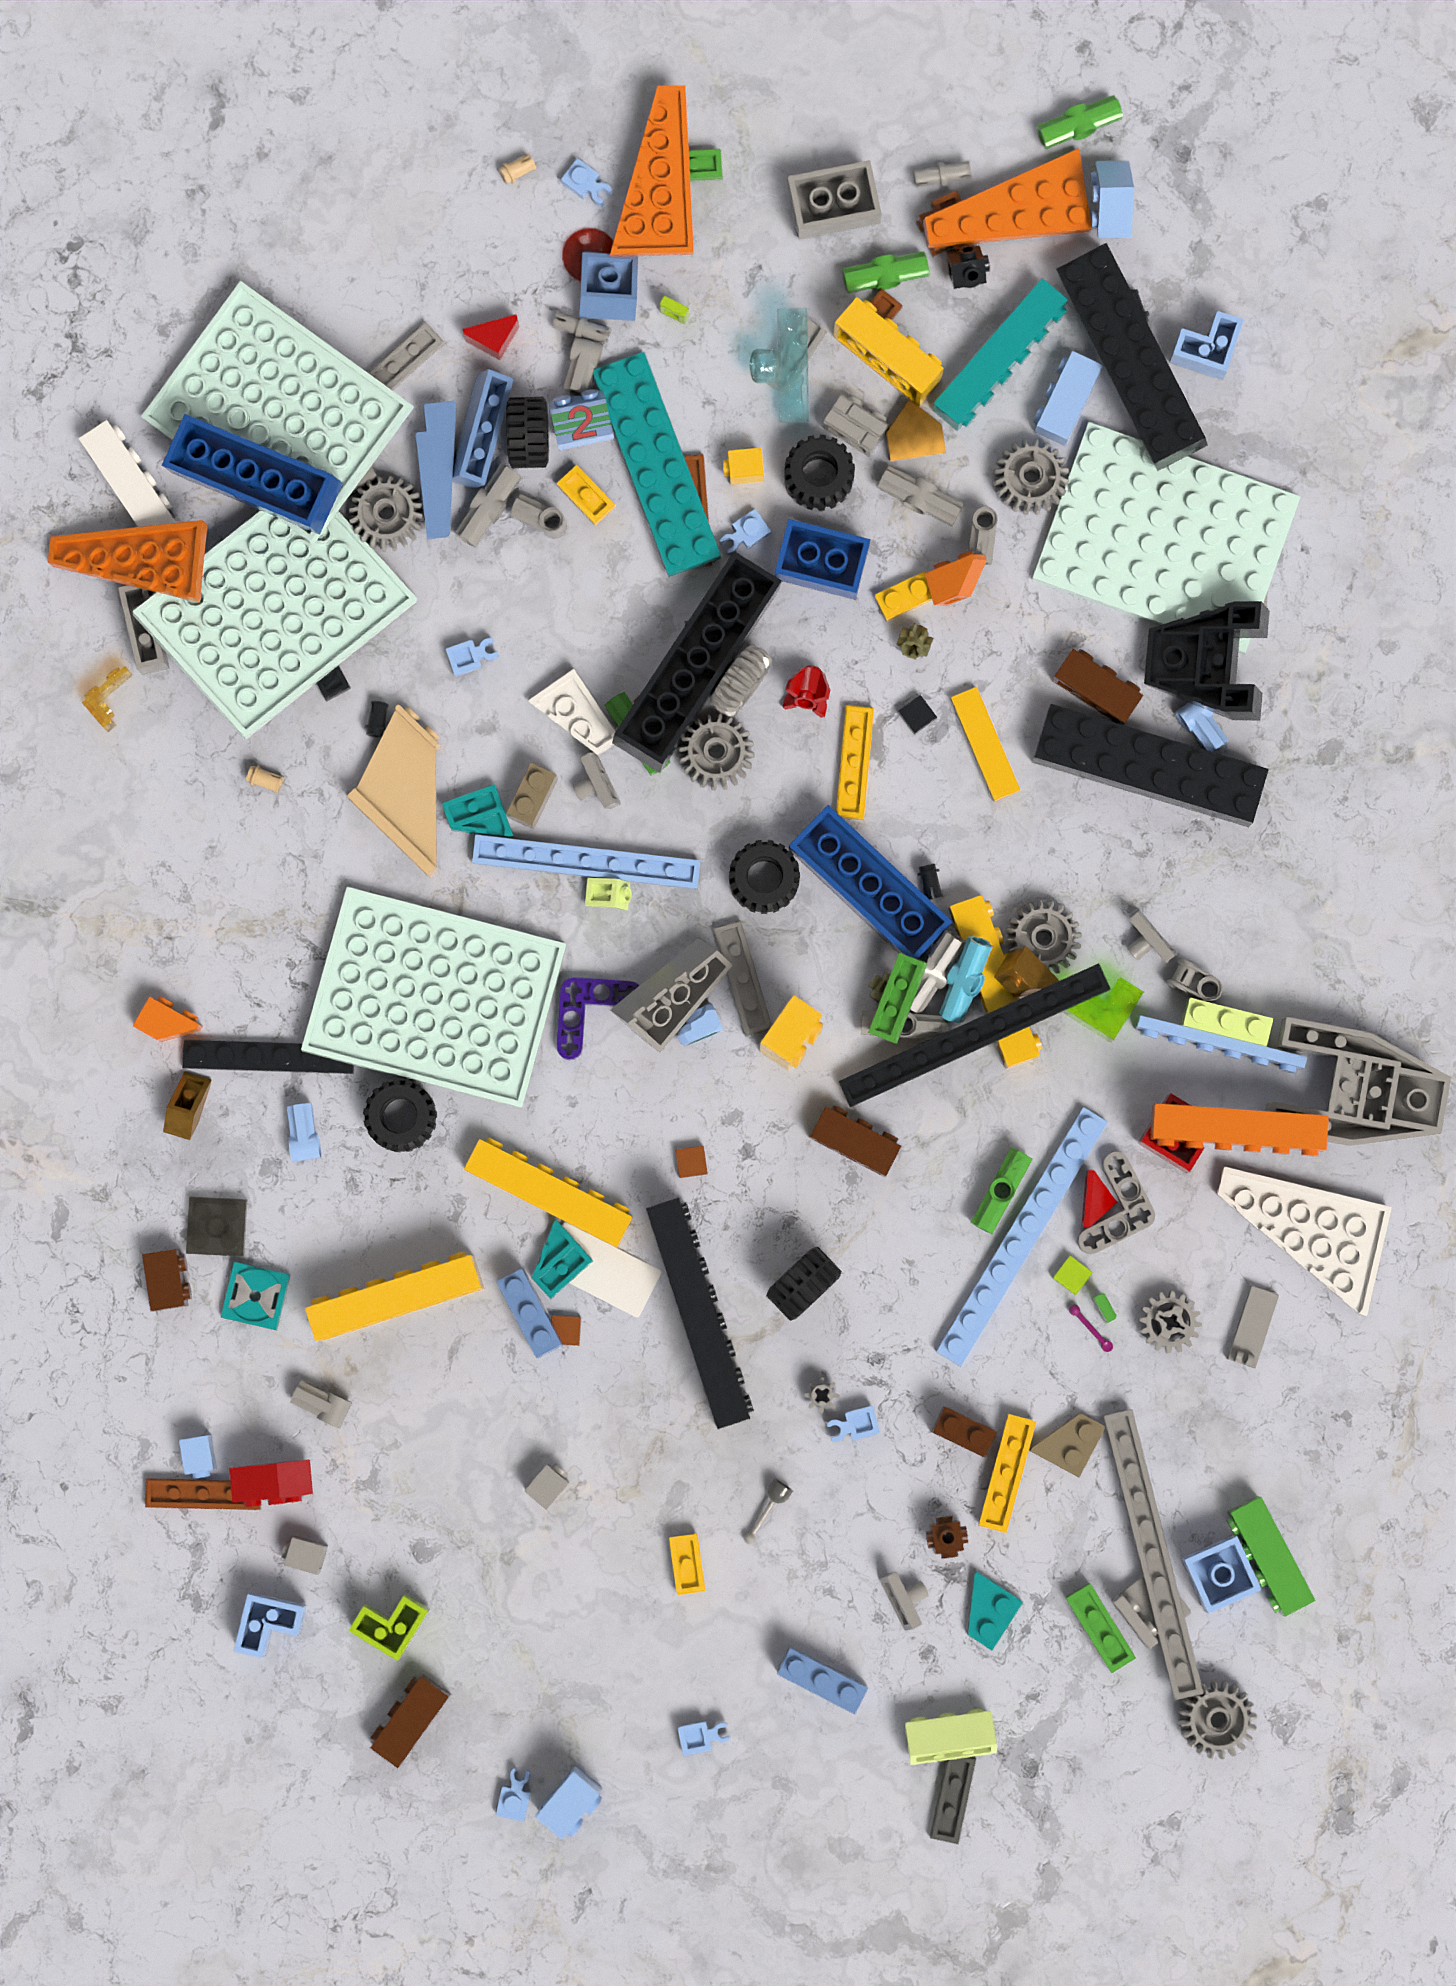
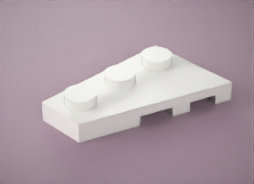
M575 669L528 700V702L541 710L597 755L614 746L612 741L616 732L615 728Z

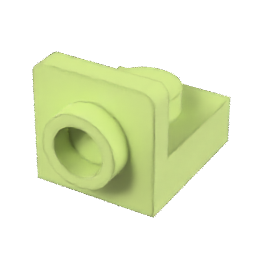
M587 878L585 906L628 910L629 902L632 898L630 882L610 878Z

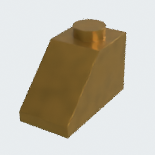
M1027 946L1007 954L994 976L1013 997H1025L1060 981Z
M184 1072L166 1107L164 1133L187 1140L191 1139L200 1121L210 1089L211 1079Z

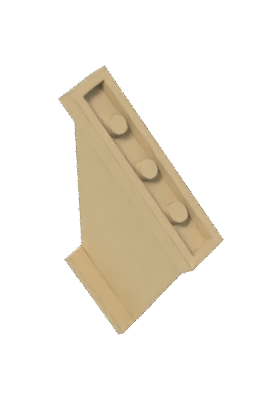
M398 704L357 788H354L347 797L430 878L437 871L436 751L441 748L437 742L440 737L429 726L425 729L416 722L419 717L408 706L403 709Z

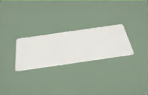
M567 1222L563 1223L564 1229L593 1260L570 1284L634 1317H639L661 1275V1270Z

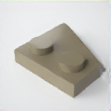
M1079 1413L1042 1441L1032 1446L1030 1452L1079 1478L1106 1427Z

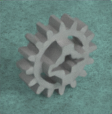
M1174 1291L1169 1292L1168 1298L1165 1297L1163 1292L1158 1293V1301L1153 1298L1148 1299L1151 1305L1150 1308H1141L1146 1313V1317L1138 1319L1139 1322L1145 1323V1328H1142L1140 1333H1148L1149 1337L1145 1341L1147 1344L1153 1341L1156 1342L1154 1350L1159 1351L1162 1346H1165L1166 1353H1171L1172 1347H1175L1177 1352H1182L1183 1343L1191 1347L1192 1343L1189 1338L1199 1337V1334L1194 1329L1195 1327L1202 1326V1323L1195 1321V1317L1201 1313L1200 1311H1192L1191 1308L1195 1304L1194 1301L1187 1304L1184 1302L1185 1294H1181L1177 1299L1175 1298ZM1173 1303L1168 1311L1162 1312L1157 1310L1162 1304ZM1183 1309L1187 1313L1189 1326L1183 1321L1181 1315ZM1172 1315L1175 1316L1173 1321L1181 1328L1170 1327L1167 1330V1323L1159 1318V1316L1166 1318ZM1151 1319L1157 1323L1159 1329L1157 1335L1152 1329ZM1179 1333L1184 1335L1177 1341L1167 1342L1171 1334Z

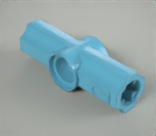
M968 936L959 962L948 973L947 984L949 988L939 1012L942 1015L941 1017L958 1024L963 1023L973 997L980 992L984 985L985 976L982 972L992 949L990 942L984 938Z

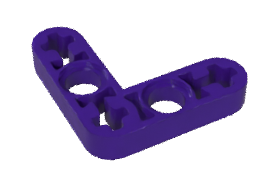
M568 978L565 980L560 989L557 1051L563 1059L570 1061L579 1058L582 1054L586 1005L614 1007L625 998V996H618L619 1001L613 1002L615 995L614 985H620L618 988L620 992H626L628 987H633L635 990L640 985L633 981L591 978ZM571 983H576L577 988L582 989L581 993L576 994L575 999L576 1004L581 1003V1008L575 1006L564 1007V1002L570 1003V994L566 993L565 990L566 988H571ZM598 985H606L610 989V995L606 1000L601 1001L595 998L594 989ZM569 1011H574L580 1016V1021L575 1027H568L564 1023V1015ZM562 1030L568 1032L580 1031L579 1037L573 1035V1044L578 1046V1050H573L572 1055H567L566 1050L562 1049V1045L568 1043V1034L562 1036Z

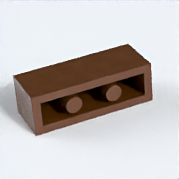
M1072 649L1055 674L1052 682L1114 723L1124 725L1144 696L1140 693L1141 689L1131 681L1123 682L1117 678V673L1112 668L1106 665L1100 667L1092 661L1094 658L1086 651Z
M833 1105L831 1109L825 1106L809 1138L886 1177L902 1147L897 1144L899 1139L883 1131L882 1135L872 1131L873 1125L863 1119L858 1118L855 1122L847 1118L848 1112L838 1106Z
M424 1674L419 1680L416 1677L412 1678L404 1690L408 1694L402 1703L399 1701L395 1702L387 1713L391 1717L385 1727L380 1724L370 1737L374 1741L370 1749L397 1769L451 1695Z

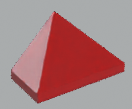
M1094 1170L1086 1171L1081 1228L1092 1226L1118 1203Z

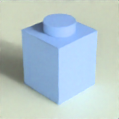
M211 1435L179 1440L185 1475L192 1473L193 1479L210 1476V1470L217 1469Z

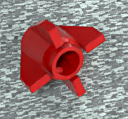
M808 665L799 669L788 679L785 689L788 693L784 698L782 707L785 710L796 708L797 706L803 709H812L815 714L822 718L826 715V700L829 699L831 689L825 673L817 666Z

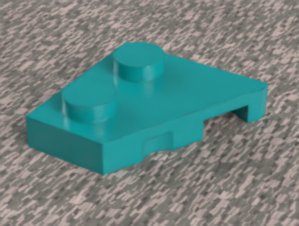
M557 1220L552 1224V1229L531 1277L550 1299L554 1298L593 1262L589 1255Z

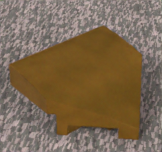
M908 399L886 431L889 460L896 461L946 453L942 424Z

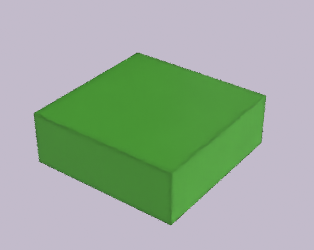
M1100 1293L1091 1298L1105 1323H1109L1117 1318L1105 1293Z

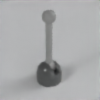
M773 1479L768 1489L770 1502L751 1532L744 1536V1541L747 1544L755 1542L756 1533L775 1503H784L793 1493L790 1487L777 1479Z

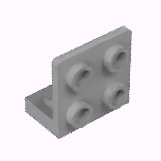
M1143 1575L1112 1599L1111 1602L1145 1647L1151 1649L1159 1643L1157 1641L1159 1634ZM1180 1597L1184 1616L1187 1617L1191 1610Z

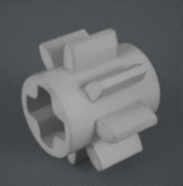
M823 1377L820 1378V1385L815 1386L809 1382L812 1392L804 1394L807 1398L811 1397L813 1401L810 1403L809 1408L811 1409L818 1405L820 1406V1413L824 1412V1406L827 1405L834 1409L835 1406L831 1401L833 1398L840 1397V1394L833 1393L831 1390L835 1383L833 1382L826 1386L824 1385ZM817 1388L820 1390L827 1388L829 1390L827 1394L829 1400L826 1403L822 1400L818 1403L815 1401L817 1397L815 1390Z

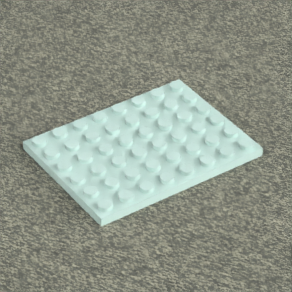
M240 281L141 417L173 440L184 414H187L334 475L343 484L322 529L323 532L413 410L414 406ZM280 519L312 544L320 536Z
M1088 422L1068 478L1069 483L1065 486L1066 493L1061 497L1032 580L1158 625L1181 618L1187 619L1199 615V612L1208 609L1212 611L1224 607L1225 604L1233 601L1264 602L1301 496L1190 457H1185L1157 471L1142 440ZM1240 638L1238 653L1243 655L1246 653L1251 638Z
M260 510L205 554L200 603L156 592L133 611V616L244 740L248 739L417 602L415 595L366 541H360L361 535L353 532L354 528L339 511L316 542L312 544L277 517Z
M347 887L301 1050L310 1054L522 1109L567 944Z

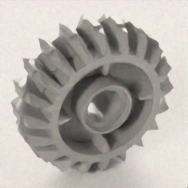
M1024 439L1021 449L1018 444L1013 443L1011 446L1013 453L1005 449L1002 453L1005 459L998 458L996 464L1000 468H996L993 471V475L1000 477L994 480L993 485L995 487H1002L997 491V496L1007 495L1003 504L1007 506L1014 502V512L1018 511L1019 506L1024 507V515H1028L1030 508H1033L1035 515H1039L1041 505L1045 511H1050V502L1058 505L1060 500L1057 495L1064 496L1066 490L1061 486H1066L1069 483V479L1062 477L1068 474L1069 469L1060 467L1065 463V458L1055 459L1059 450L1055 448L1051 453L1047 450L1050 445L1048 442H1045L1043 448L1038 447V439H1034L1032 446H1029L1027 439ZM1029 471L1034 472L1039 480L1034 483L1027 482L1024 474Z
M378 476L376 477L377 485L373 486L372 482L367 480V491L361 487L357 489L362 497H352V503L357 506L350 507L349 513L356 516L350 518L349 522L351 525H358L354 528L353 532L355 534H362L361 542H368L371 539L370 547L373 550L380 543L382 552H386L387 544H391L392 550L397 551L396 543L401 541L402 546L407 547L406 537H409L411 540L417 538L412 530H422V525L416 521L425 520L424 514L419 512L424 509L423 503L417 502L421 498L418 492L411 494L414 489L413 485L408 484L403 488L404 480L402 478H399L396 484H393L392 476L387 477V483H383L382 478ZM385 508H391L394 510V515L387 520L381 519L380 512Z
M754 644L746 647L719 682L712 695L711 705L723 715L725 714L728 717L735 716L747 703L768 673L772 664V657L761 647L758 648Z
M717 714L716 722H711V716L706 715L707 724L703 725L701 720L696 719L695 724L698 729L695 730L693 727H690L687 732L691 737L684 736L682 742L688 746H679L678 752L687 755L679 758L680 764L689 763L683 769V772L685 774H689L692 771L695 772L690 778L693 783L699 777L702 778L701 788H705L707 781H711V790H716V782H721L723 790H726L728 788L726 780L730 779L732 784L736 786L738 784V780L735 777L736 774L743 779L747 776L746 772L741 768H752V763L745 760V758H754L755 753L746 750L753 747L754 742L750 740L744 741L750 733L748 730L739 733L742 728L741 722L736 723L734 727L731 726L733 717H728L726 723H721V714ZM713 746H720L724 749L725 753L721 758L714 759L709 755V749Z
M1038 900L1037 909L1034 910L1033 905L1029 902L1026 904L1027 914L1019 908L1016 913L1021 919L1011 917L1009 920L1016 927H1007L1005 933L1013 935V938L1005 939V944H1014V948L1009 949L1007 953L1009 954L1027 946L1048 969L1052 967L1054 973L1059 974L1061 971L1058 964L1060 963L1067 969L1070 963L1066 957L1072 960L1077 958L1076 953L1071 951V949L1081 948V944L1073 942V939L1081 938L1082 933L1072 932V929L1078 927L1079 923L1074 921L1069 924L1068 920L1073 916V913L1068 912L1065 917L1061 915V912L1064 910L1062 904L1058 907L1057 911L1052 910L1054 901L1050 900L1047 909L1043 908L1042 900ZM1040 931L1047 932L1051 938L1050 944L1046 946L1038 944L1036 933Z
M1211 1680V1689L1208 1690L1206 1684L1202 1682L1204 1694L1195 1695L1193 1701L1183 1698V1702L1189 1705V1709H1179V1713L1187 1716V1719L1179 1720L1178 1724L1180 1726H1188V1728L1183 1730L1181 1735L1183 1737L1193 1736L1187 1744L1189 1747H1193L1199 1743L1196 1752L1200 1755L1208 1748V1758L1212 1759L1215 1750H1217L1218 1757L1225 1759V1750L1227 1749L1229 1754L1234 1757L1236 1756V1751L1233 1748L1235 1745L1243 1751L1246 1747L1240 1741L1245 1738L1251 1742L1253 1739L1252 1736L1246 1733L1247 1729L1252 1731L1257 1729L1256 1725L1248 1723L1249 1720L1257 1718L1256 1713L1247 1712V1710L1254 1707V1703L1252 1701L1243 1703L1248 1697L1246 1692L1236 1696L1239 1691V1686L1236 1684L1228 1691V1681L1223 1680L1219 1689L1217 1681ZM1215 1712H1223L1225 1716L1224 1723L1219 1727L1211 1725L1210 1719Z

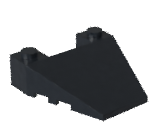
M1233 601L1225 604L1224 607L1212 611L1208 609L1199 612V615L1187 619L1181 618L1150 628L1148 632L1144 684L1230 720L1260 721L1263 693L1255 684H1236L1240 638H1267L1269 609L1262 601Z

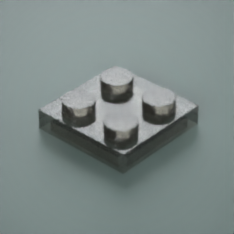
M189 1197L186 1254L244 1257L248 1200Z

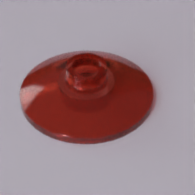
M595 228L581 229L573 233L567 239L562 251V260L566 271L574 279L581 282L582 252H585L587 249H593L595 253L610 254L613 239L607 233Z

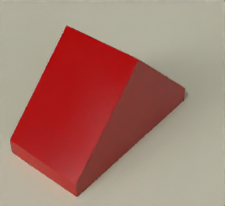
M517 314L462 330L467 343L501 360L519 329Z

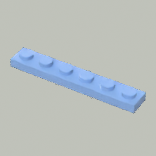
M1141 1015L1137 1018L1135 1029L1141 1030L1140 1035L1157 1039L1158 1035L1169 1037L1168 1042L1185 1046V1042L1197 1044L1196 1049L1212 1053L1214 1048L1224 1051L1223 1056L1240 1059L1242 1055L1252 1058L1251 1063L1268 1066L1269 1062L1280 1065L1279 1070L1289 1073H1296L1297 1069H1304L1307 1060L1305 1056Z

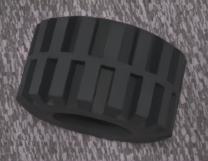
M543 396L509 397L506 405V436L508 462L512 469L546 468L549 462L547 402Z
M821 434L820 438H814V435L808 436L807 441H803V439L798 441L795 448L792 447L789 451V456L786 457L784 483L789 490L790 497L795 498L798 505L802 506L805 504L807 509L812 511L813 507L819 508V511H825V507L835 508L838 502L842 503L846 499V495L850 494L854 482L855 463H853L851 452L848 453L846 451L847 447L843 443L841 445L837 443L838 439L832 437L829 440L826 439V435ZM813 460H825L835 468L836 477L826 486H814L803 477L805 465Z
M756 840L753 844L748 843L741 851L739 850L735 854V858L731 862L729 885L732 894L742 907H747L751 912L755 913L757 911L761 912V914H767V912L772 911L773 913L778 912L782 907L785 908L789 905V902L794 899L799 888V864L795 860L794 854L790 850L785 849V846L781 843L778 845L773 840H768V842ZM767 861L779 868L781 882L777 889L769 893H761L751 888L747 876L749 869L755 863Z
M400 1079L392 1082L387 1081L382 1083L381 1087H376L372 1091L371 1097L367 1098V1105L363 1110V1115L365 1116L364 1126L367 1128L369 1136L381 1147L399 1153L410 1152L417 1147L420 1148L426 1140L431 1138V1133L436 1128L437 1111L435 1110L434 1101L418 1084ZM398 1099L411 1102L417 1111L416 1123L409 1131L404 1133L391 1131L384 1122L385 1109L391 1102Z
M814 1247L768 1289L766 1296L789 1321L797 1319L840 1278L842 1271L819 1247Z

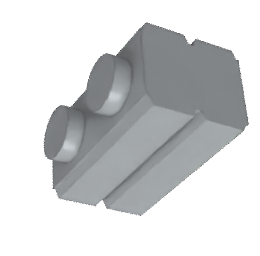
M841 394L824 419L823 428L870 457L888 430L889 424L885 422L887 419L875 410H872L870 413L862 408L863 403L856 397L849 395L847 398Z

